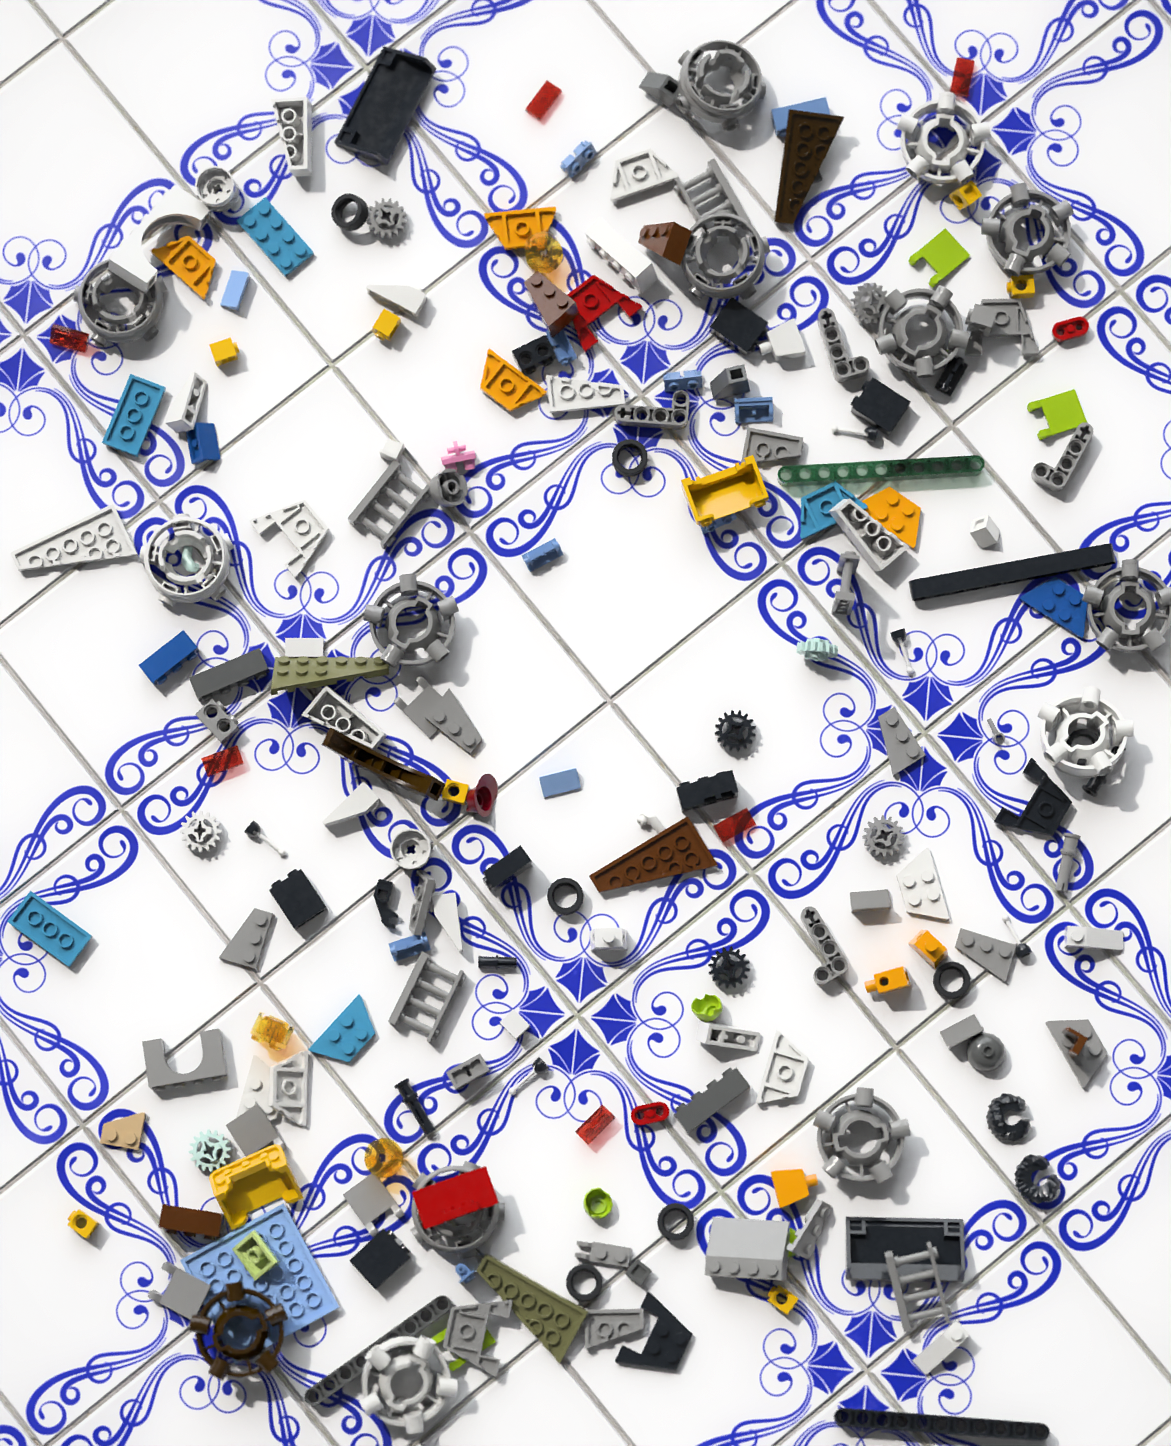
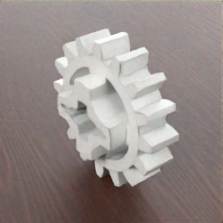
M202 810L199 811V815L192 812V818L186 816L187 823L182 822L181 825L184 829L180 830V833L185 835L181 837V840H187L185 846L189 847L192 845L191 850L195 851L198 848L200 853L203 852V848H206L209 852V846L216 847L214 842L215 840H221L217 835L222 833V830L217 829L221 826L220 822L215 823L217 818L215 816L210 818V812L203 815ZM197 820V823L193 827H190V825ZM205 820L209 821L212 824L213 828L207 827L205 825ZM202 826L205 832L202 833V836L200 838V835L196 831H200V827ZM189 836H195L197 844L192 842ZM209 836H212V838H211L208 842L205 843V840H206Z

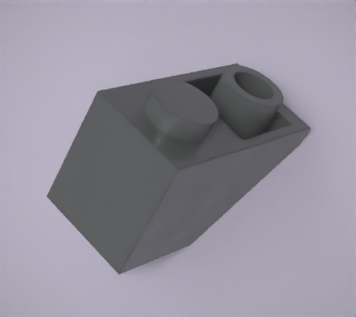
M648 71L638 86L669 108L679 94L678 81L667 74Z
M744 364L725 368L710 382L713 400L750 392Z

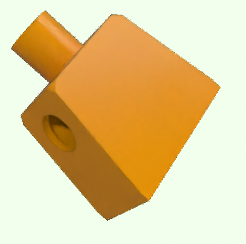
M921 930L908 943L934 969L948 956L947 948L928 930Z
M904 966L874 974L873 980L864 982L867 993L878 990L879 994H885L911 987L907 969ZM888 978V985L883 986L882 981Z
M803 1169L770 1172L779 1208L808 1197V1188L818 1185L816 1174L804 1176Z

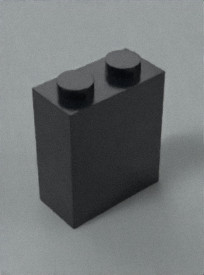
M730 298L710 325L709 332L747 357L749 353L753 354L758 347V344H756L760 338L764 339L767 335L769 322L736 299Z
M872 377L870 382L866 380L861 387L863 391L859 397L856 395L850 404L852 406L851 413L871 426L877 427V430L889 437L910 406L911 401Z
M520 845L483 871V882L489 890L493 889L496 892L533 866L532 860Z
M302 869L292 870L287 874L288 877L286 879L275 881L271 884L272 888L269 889L295 930L327 910V907Z
M383 1228L349 1260L375 1290L411 1258L408 1255L411 1251L403 1243L399 1245L395 1241L397 1236L390 1229L386 1231Z

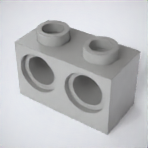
M975 303L974 308H969L965 324L968 327L966 331L988 337L997 310Z
M211 699L195 715L223 745L240 730L237 726L239 722L232 714L228 716L224 712L226 708L219 700L215 702ZM211 709L217 710V715L214 718L208 717V712ZM229 723L230 729L222 732L220 730L221 725Z
M479 1053L446 1073L457 1091L489 1073L490 1070Z

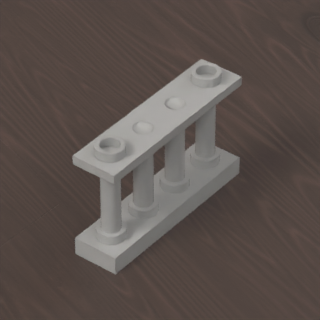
M715 158L708 161L707 169L704 173L682 184L679 178L675 179L674 191L678 197L681 195L696 222L706 216L716 214L717 210H732L734 215L745 219L751 224L750 219ZM708 178H714L717 183L714 188L692 200L690 199L686 190ZM717 194H723L726 199L723 204L701 216L699 215L695 206ZM732 221V228L741 226L743 230L747 229L745 226ZM704 225L700 228L702 232L700 235L703 239L708 235V229Z
M395 459L347 518L348 522L354 527L357 523H362L383 539L380 543L383 549L386 546L390 547L396 540L394 536L422 501L425 503L431 496L429 485L427 484L422 489L401 473V464ZM392 479L399 480L418 495L412 504L389 488L390 485L388 484ZM380 494H386L406 509L400 519L378 503L377 498ZM369 508L376 510L394 524L388 534L366 518L365 513Z
M845 551V554L841 553L836 572L842 573L840 591H836L831 613L851 614L856 594L851 593L852 591L850 590L851 576L856 573L860 560V555H856V552Z
M422 951L388 1022L395 1026L398 1022L412 1026L428 1034L426 1040L431 1043L432 1039H437L440 1033L438 1027L458 986L462 987L466 977L463 976L464 971L461 969L458 975L431 963L429 954ZM430 970L453 981L450 992L423 981V978L420 977L422 971ZM420 987L445 999L441 1010L414 998V995H412L414 988ZM411 1004L436 1016L437 1019L433 1027L405 1015L406 1013L403 1012L405 1006H410Z
M926 1242L928 1251L899 1258L897 1256L893 1257L892 1251L884 1252L904 1332L911 1331L910 1324H913V1321L944 1314L945 1321L950 1322L948 1315H951L952 1312L950 1304L945 1303L935 1259H938L936 1247H932L930 1242ZM929 1258L931 1260L933 1268L931 1270L906 1276L898 1275L896 1268H900V1265ZM935 1277L937 1288L909 1295L906 1293L902 1294L901 1287L904 1284ZM935 1296L940 1297L942 1307L912 1314L911 1312L907 1313L906 1305H909L910 1302Z

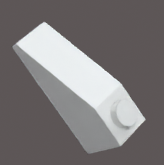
M367 284L366 286L367 293L417 318L427 300L425 291L418 286H415V288L410 285Z
M196 372L191 373L170 405L165 424L176 433L192 430L195 426L207 381Z
M363 781L322 823L327 827L365 815L369 811L374 812L380 806L379 802L381 800Z
M456 893L433 895L430 912H434L435 917L458 951L463 952Z
M1067 926L1065 928L1064 947L1122 951L1123 931Z
M699 1021L695 1040L705 1044L757 1052L760 1032Z
M954 1320L912 1361L927 1375L970 1334L957 1320Z

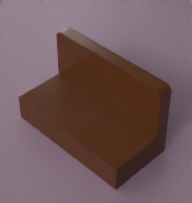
M1067 1026L1063 1029L1062 1033L1075 1040L1067 1053L1074 1058L1079 1055L1088 1038Z

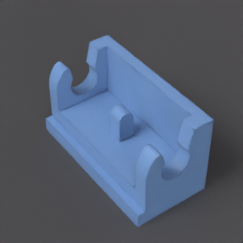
M773 397L734 399L735 423L773 422Z

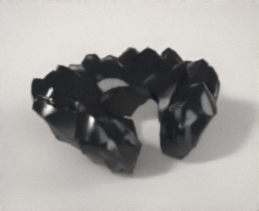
M1002 1093L1000 1097L991 1100L986 1115L988 1129L991 1130L992 1134H995L996 1138H1000V1141L1012 1143L1021 1141L1030 1130V1120L1022 1118L1015 1125H1008L1005 1123L1003 1116L1008 1110L1025 1111L1027 1108L1025 1100L1020 1096Z
M1032 1154L1025 1156L1016 1167L1017 1171L1014 1173L1017 1191L1021 1193V1196L1029 1199L1030 1202H1036L1037 1204L1052 1201L1061 1184L1056 1174L1050 1175L1044 1185L1038 1186L1033 1183L1032 1174L1037 1170H1047L1050 1166L1045 1157Z

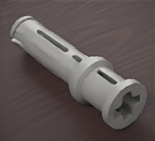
M1071 833L1063 834L1065 839L1063 848L1060 849L1062 859L1055 888L1056 891L1067 892L1073 858L1078 853L1076 848L1081 836Z

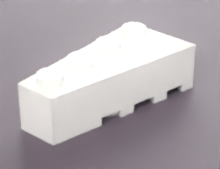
M308 97L270 99L290 172L294 177L312 176V103Z
M601 217L584 232L587 244L593 249L596 248L599 254L605 260H608L640 293H644L658 279L652 262Z
M850 498L841 500L828 511L874 571L883 570L910 547L905 542L903 543L895 534L884 528L880 522L869 516L865 510Z
M325 686L302 714V716L328 728H333L375 750L388 736L329 686Z

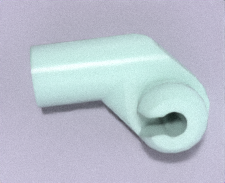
M184 546L181 563L188 572L196 573L199 571L200 566L191 558L193 547Z

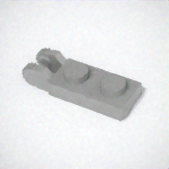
M577 1240L576 1245L591 1247V1253L587 1255L577 1252L574 1254V1257L589 1259L592 1262L628 1267L630 1247Z

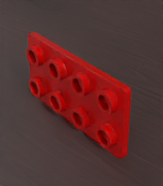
M486 1166L412 1192L424 1229L498 1204V1199Z

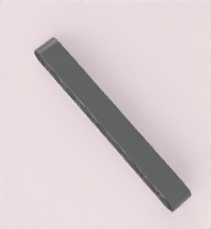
M444 1295L436 1297L305 1392V1402L311 1406L318 1405L362 1374L364 1368L357 1365V1359L360 1356L366 1357L367 1353L375 1345L388 1341L391 1334L396 1333L399 1337H413L446 1314L452 1307L450 1298ZM444 1298L448 1302V1307L445 1310H440L437 1303L440 1299ZM425 1310H429L432 1313V1318L428 1322L423 1321L421 1318V1314ZM407 1322L415 1323L416 1329L413 1333L406 1331L405 1325ZM399 1346L389 1349L388 1353L393 1352ZM343 1368L350 1369L351 1377L349 1379L341 1377V1370ZM328 1379L333 1380L335 1383V1388L332 1391H328L325 1388V1382ZM311 1391L318 1393L319 1399L317 1402L309 1400L308 1395Z

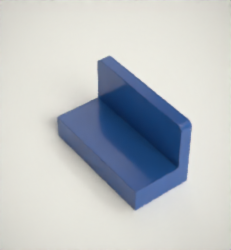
M197 422L194 429L186 431L191 464H200L206 460L220 459L214 423Z

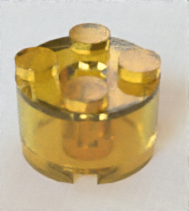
M549 232L531 235L524 245L526 261L534 271L551 273L562 262L563 250L558 238ZM546 249L547 254L541 255L540 251H544Z
M260 1011L250 1031V1034H252L251 1039L259 1043L265 1041L269 1043L268 1047L276 1051L285 1049L295 1027L290 1026L288 1028L289 1023L272 1015H269V1017L265 1015L264 1017L265 1013Z
M381 1138L374 1140L368 1145L365 1150L364 1161L367 1169L373 1175L379 1178H391L402 1169L405 1156L402 1148L395 1141ZM389 1154L387 1157L389 1161L381 1163L380 1155Z

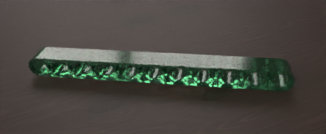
M979 455L792 465L783 466L779 469L777 481L781 486L791 487L826 485L835 481L839 484L967 477L981 474L985 462ZM972 462H977V463H979V464H980V468H979V469H973V468L971 467V463H972ZM958 463L961 465V469L958 471L954 470L951 465ZM939 464L943 470L935 471L932 466ZM920 465L924 471L918 473L913 467ZM897 466H901L904 468L905 472L899 474L895 471L894 468ZM882 467L886 473L879 475L875 469ZM863 468L866 470L867 474L864 476L858 475L857 470ZM844 469L848 475L841 477L838 475V471ZM822 470L827 471L829 476L822 478L819 476V472ZM808 472L810 477L803 479L800 477V473ZM789 473L791 478L784 480L781 478V474Z

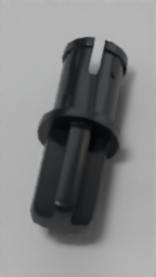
M498 955L496 957H478V968H496L498 970V968L515 969L517 967V959L515 957H498Z

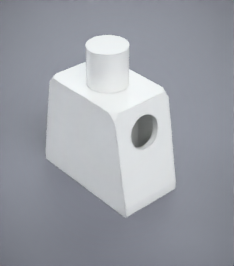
M794 318L768 331V342L759 344L761 355L772 352L775 361L803 357L806 354Z
M621 927L594 928L590 931L591 951L627 950V930Z

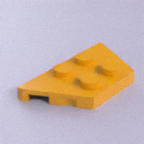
M556 206L484 213V218L505 250L543 246L556 213Z
M189 235L180 238L178 241L166 243L165 246L150 250L160 262L203 300L206 298L217 261Z
M490 348L488 349L480 385L481 391L509 412L547 394L546 390Z
M891 487L862 501L868 507L865 511L869 516L880 522L884 528L895 534L903 543L905 542L911 549L915 548L921 511L919 506Z

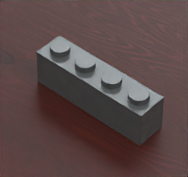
M260 648L193 675L189 677L197 699L207 702L218 693L223 695L230 692L231 688L235 686L243 687L249 684V680L254 678L256 680L262 679L270 671Z
M730 1067L721 1074L723 1078L719 1081L714 1079L707 1084L706 1087L708 1089L703 1093L698 1091L691 1096L692 1101L687 1105L683 1102L675 1108L676 1113L674 1117L687 1134L750 1088V1085L737 1068L732 1070Z

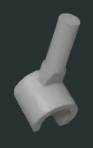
M989 718L987 722L993 733V742L998 744L996 740L997 735H1000L1002 740L1005 741V735L998 732L992 719Z

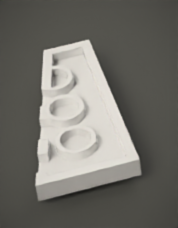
M546 375L550 413L625 405L623 385Z

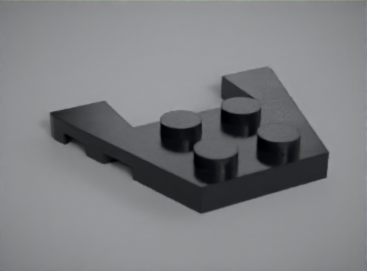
M1031 758L1022 774L1038 782L1039 785L1021 816H1018L1002 807L993 823L1053 836L1071 806L1072 801L1049 778L1048 774L1040 768L1037 762Z
M648 1291L641 1308L658 1316L641 1354L622 1345L615 1361L676 1370L693 1334Z

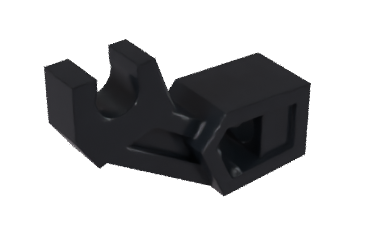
M379 879L373 897L383 925L387 928L395 929L396 925L391 924L390 919L392 917L398 918L399 915L389 909L387 904L391 899L393 882ZM379 890L388 892L385 900L378 897Z

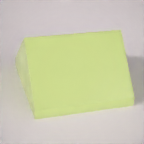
M253 1230L232 1249L254 1280H257L280 1263L256 1230Z

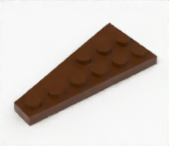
M687 816L589 875V878L597 891L601 893L716 867L718 864Z

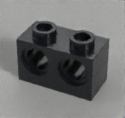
M546 334L512 350V356L520 372L527 375L534 373L542 365L544 367L549 366L556 359V354ZM546 349L548 354L541 356L538 354V351ZM524 357H529L531 362L523 364L521 360Z

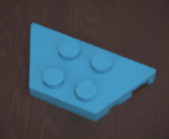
M836 481L801 497L800 537L804 540L837 524L828 511L843 499L850 498L863 510L868 509V507Z
M358 994L308 1049L310 1052L350 1062L375 1035V1031L361 995Z

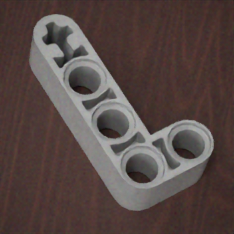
M829 308L822 309L818 314L817 324L834 378L839 382H846L865 376L869 369V360L864 356L848 359L834 312ZM823 316H826L827 318H829V323H828L829 326H828V327H827V322H826V320L823 319ZM828 333H834L836 335V339L830 340L827 338L826 335ZM835 350L840 351L842 356L834 357L832 352ZM857 363H863L865 365V369L859 370L856 368L855 365ZM844 368L847 370V374L840 375L837 370Z
M683 390L675 392L672 398V408L619 405L614 411V419L617 424L622 426L681 430L688 423L689 395ZM682 397L686 402L680 405L676 402V399ZM621 412H625L624 418H621ZM639 413H644L647 418L639 420L636 416ZM658 414H662L666 419L660 422L655 417ZM682 416L685 420L682 423H677L674 418Z
M1081 423L1074 432L1056 467L1054 468L1046 463L1039 462L1033 467L1031 478L1051 491H1061L1093 435L1092 425ZM1083 430H1086L1087 433L1081 441L1079 437ZM1075 445L1079 447L1080 452L1074 453L1070 447ZM1068 462L1071 468L1064 469L1061 463ZM1036 470H1044L1045 475L1038 476L1036 474ZM1059 478L1062 484L1055 485L1052 479Z
M812 906L805 907L801 912L800 919L826 962L815 970L813 979L816 984L825 985L843 975L848 968V962L816 908ZM807 911L814 914L812 917L814 923L817 920L819 921L812 928H810L812 921L809 918H805ZM816 928H822L824 930V936L816 937L814 935V930ZM827 944L832 945L834 953H825L824 946ZM836 961H841L844 964L842 971L835 970L834 963ZM825 971L827 979L824 981L819 980L817 973Z

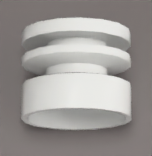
M220 166L207 167L196 178V193L204 204L212 208V211H227L237 202L239 197L238 184L225 168ZM220 188H221V189H222V192H218V193L216 194L215 191H216V190H220Z
M417 829L401 830L391 841V856L396 864L403 869H420L428 862L431 856L430 841L424 833ZM408 845L411 847L413 845L416 846L414 849L416 853L414 855L412 853L407 854Z

